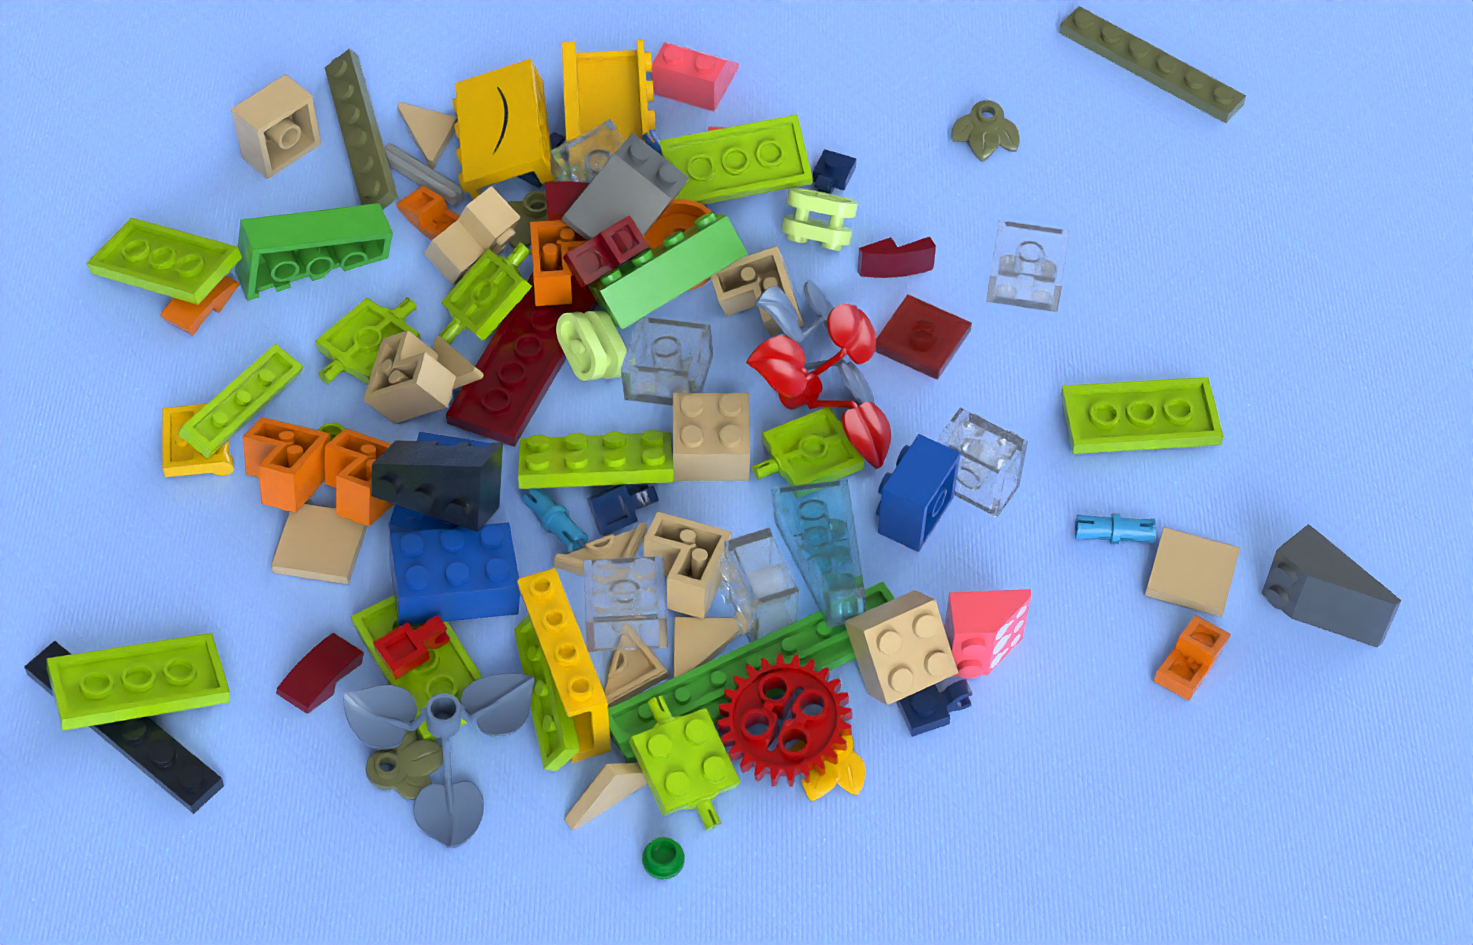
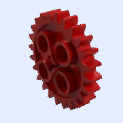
M778 654L776 665L772 666L763 657L761 658L762 669L758 671L749 664L746 665L748 678L745 680L735 675L733 681L737 691L725 689L724 696L729 703L719 704L720 715L726 717L718 721L719 731L727 732L721 737V741L724 747L733 746L728 752L730 760L735 761L742 758L740 762L742 773L754 767V776L757 782L766 773L770 774L772 786L777 785L780 776H786L789 787H793L795 775H801L806 783H810V771L813 769L824 776L826 774L825 760L835 765L838 763V755L834 749L840 751L847 750V741L841 736L852 735V725L845 722L853 719L852 708L844 707L849 703V695L847 692L838 693L841 689V680L838 678L828 682L830 677L828 667L816 673L814 659L809 660L805 667L800 666L798 654L794 655L790 664H785L782 655ZM775 688L786 692L782 698L776 700L765 696L769 690ZM802 689L803 692L800 693V695L797 697L796 701H794L792 705V698L796 690ZM811 704H816L823 708L822 712L815 716L806 715L802 711ZM791 705L792 720L786 719ZM778 719H786L779 733ZM758 723L768 727L767 731L762 735L755 736L747 732L750 726ZM779 733L775 749L769 751L767 748L770 747ZM791 740H801L806 744L798 752H791L785 749V745Z

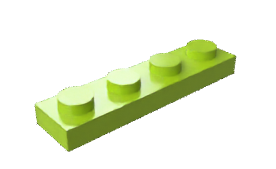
M275 343L181 427L178 435L208 459L301 374L304 366Z
M527 615L514 628L523 674L534 677L530 707L544 770L558 771L580 751L579 739L575 731L573 718L568 717L565 713L529 615Z

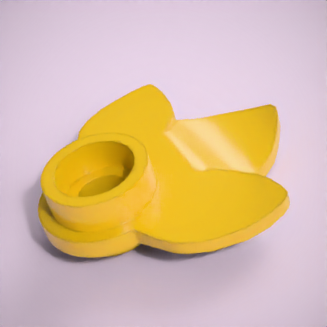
M852 735L841 736L847 741V750L840 751L834 749L838 755V763L835 765L825 760L826 774L824 776L813 769L810 771V783H806L802 778V786L810 801L821 798L832 790L837 783L852 795L857 796L862 790L865 781V765L859 755L853 751L854 741ZM800 740L789 751L798 752L806 744Z

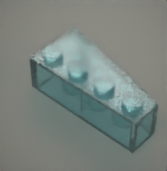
M848 479L770 489L775 524L827 627L845 625L844 621L866 612L865 588Z

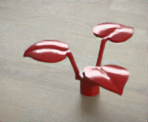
M840 304L829 312L826 322L828 334L833 343L841 349L836 355L812 372L808 373V370L804 368L805 354L803 349L795 340L788 336L779 335L761 343L751 353L746 364L760 373L767 383L778 392L781 403L787 409L795 410L806 404L810 410L817 407L848 408L849 410H846L841 417L842 426L848 440L875 469L883 466L891 443V428L882 410L868 401L857 406L854 401L818 400L822 392V382L818 375L837 363L846 354L855 364L861 365L869 361L875 352V331L871 321L861 309L857 308L856 305Z

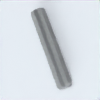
M387 144L384 147L389 167L418 185H423L444 197L445 201L452 206H457L459 202L463 201L464 191L461 186L393 144Z

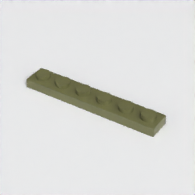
M1080 6L1060 24L1059 33L1224 123H1227L1244 106L1246 95Z
M348 49L339 57L333 59L325 67V72L361 205L380 203L383 210L397 200L398 195L358 54Z

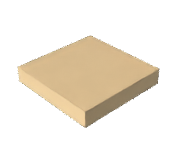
M304 504L297 513L289 512L271 564L272 571L276 574L349 585L368 526L336 515L335 508Z
M1164 527L1145 596L1222 617L1240 547Z

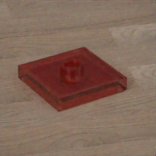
M907 294L876 338L875 352L938 380L970 333L972 322Z

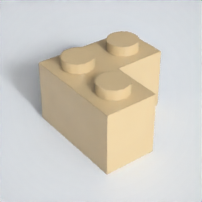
M490 186L466 205L457 221L430 242L424 255L454 285L465 276L488 248L497 256H500L507 249L506 244L517 234L514 231V227L521 217Z
M778 246L743 257L711 276L718 302L726 317L756 307L755 302L761 293L772 286H777L783 290L798 315L797 322L800 327L805 326L784 259ZM759 307L763 323L770 337L784 333L773 317Z
M407 330L382 339L363 401L395 424L447 408L452 398L456 376L437 362L438 353Z
M657 511L644 537V570L667 577V609L705 619L731 564V531Z

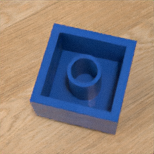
M918 434L911 446L905 445L898 456L896 469L892 474L887 472L884 475L878 488V493L882 495L876 510V516L879 517L878 533L919 552L954 498L960 452L921 434Z

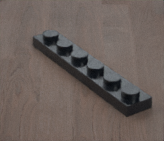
M54 641L25 665L24 669L31 679L53 696L47 671V658L71 655V653ZM149 717L89 726L193 814L224 787L223 780L218 774Z

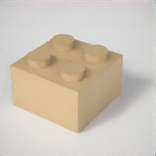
M286 74L231 109L242 158L267 179L321 144L313 97Z
M673 393L674 481H749V393Z
M914 590L844 621L867 694L886 705L892 704L958 673L934 598Z

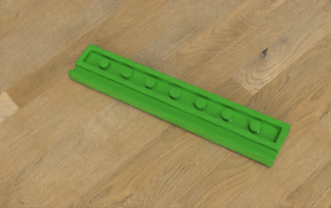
M884 582L878 583L608 708L610 737L618 751L624 756L625 762L636 763L638 761L629 744V740L632 736L650 730L657 724L647 704L654 697L657 699L660 695L664 696L672 717L686 716L706 708L715 726L719 720L726 718L720 715L719 704L729 703L725 699L724 690L732 689L737 691L733 677L736 675L746 680L748 678L746 665L748 664L758 671L762 669L761 658L763 657L772 666L776 665L778 654L782 655L785 664H790L794 655L798 654L800 666L805 667L809 660L814 659L815 672L818 673L825 667H828L829 671L851 662L856 657L844 621L895 598ZM775 688L769 690L765 696L772 699L785 693V691Z

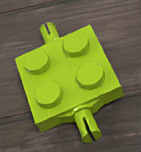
M519 242L518 246L507 258L497 256L488 248L441 302L449 310L452 321L438 335L451 345L453 340L465 329L472 331L481 340L485 341L532 287L521 277L520 271L517 269L532 252L521 242Z
M406 297L396 308L389 309L377 305L369 298H365L315 340L317 350L332 360L329 365L318 372L319 378L329 385L339 374L346 372L368 385L383 338L409 330L420 339V333L408 326L404 321L408 315L417 309L415 302Z
M825 407L762 432V443L769 452L771 459L752 465V472L757 480L777 472L786 479L797 497L863 470L864 459L848 440L842 422L836 418L830 407Z
M663 695L658 696L657 699L656 697L652 698L647 704L657 724L650 730L632 736L629 744L662 816L664 817L681 809L696 808L705 826V830H711L712 827L715 828L722 824L712 801L719 794L736 788L741 781L706 708L686 716L672 717Z

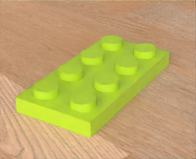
M798 114L659 141L662 156L689 177V180L675 199H687L706 205L810 185L813 181Z
M130 218L86 264L91 274L199 305L241 260L242 255L238 246Z
M1209 377L1062 385L1060 396L1072 454L1216 446L1222 444L1224 435Z
M647 430L643 433L624 434L613 431L604 435L586 436L582 433H572L566 437L533 435L528 438H520L519 489L674 482L671 432Z
M394 595L350 616L354 629L388 685L402 687L412 694L417 705L416 718L420 715V710L426 708L430 698L440 693L453 695L461 704V694L464 689L473 681L482 678V675L449 623L443 622L447 627L445 632L449 636L450 641L440 648L427 649L430 660L395 680L373 645V642L400 627L398 626ZM424 624L410 626L413 628V630H416ZM462 718L460 727L467 724ZM426 720L416 729L421 739L430 741L437 739L428 731Z
M212 633L47 658V671L62 731L230 703V690Z

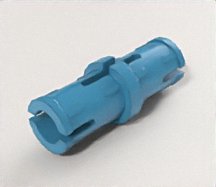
M544 488L528 489L527 491L534 498L531 499L527 494H524L522 502L541 520V527L546 532L553 533L569 553L582 549L583 547L577 540L579 539L583 544H586L588 535L569 518V511L564 506L557 505L544 491Z
M1114 513L1111 514V517L1077 514L1075 520V531H1077L1075 532V539L1110 540V544H1119V541L1154 543L1156 527L1153 526H1155L1156 521L1154 518H1123L1120 514Z

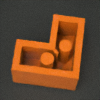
M562 220L530 222L535 305L572 304L571 276L574 275L562 257L587 242V240Z
M261 417L243 435L246 475L260 479L262 504L297 513L325 481V445L331 441L330 433Z
M346 428L325 445V484L336 488V515L370 527L394 505L371 496L372 463L391 445L390 443Z

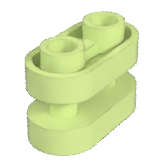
M789 188L786 203L796 207L795 215H785L783 217L781 231L787 234L788 240L798 243H807L808 239L822 242L821 247L837 251L842 250V246L850 245L853 230L843 226L844 218H854L856 216L857 201L804 188ZM810 211L830 215L829 222L809 218Z
M602 310L588 311L584 314L572 312L564 313L560 316L556 325L557 339L578 379L590 381L598 380L602 377L605 379L619 378L625 375L629 367L630 356L607 312Z

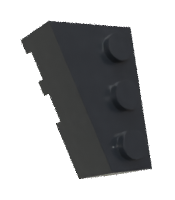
M395 440L372 463L371 496L478 532L500 507L503 443L492 442L489 446H471V442H459L456 446L439 445L438 441Z

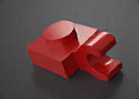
M436 616L416 630H413L407 622L373 642L375 651L396 680L430 660L427 649L440 648L447 644L450 638L445 632L447 627L440 617Z

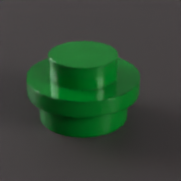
M656 838L643 851V867L650 876L656 879L673 878L684 867V851L671 838Z

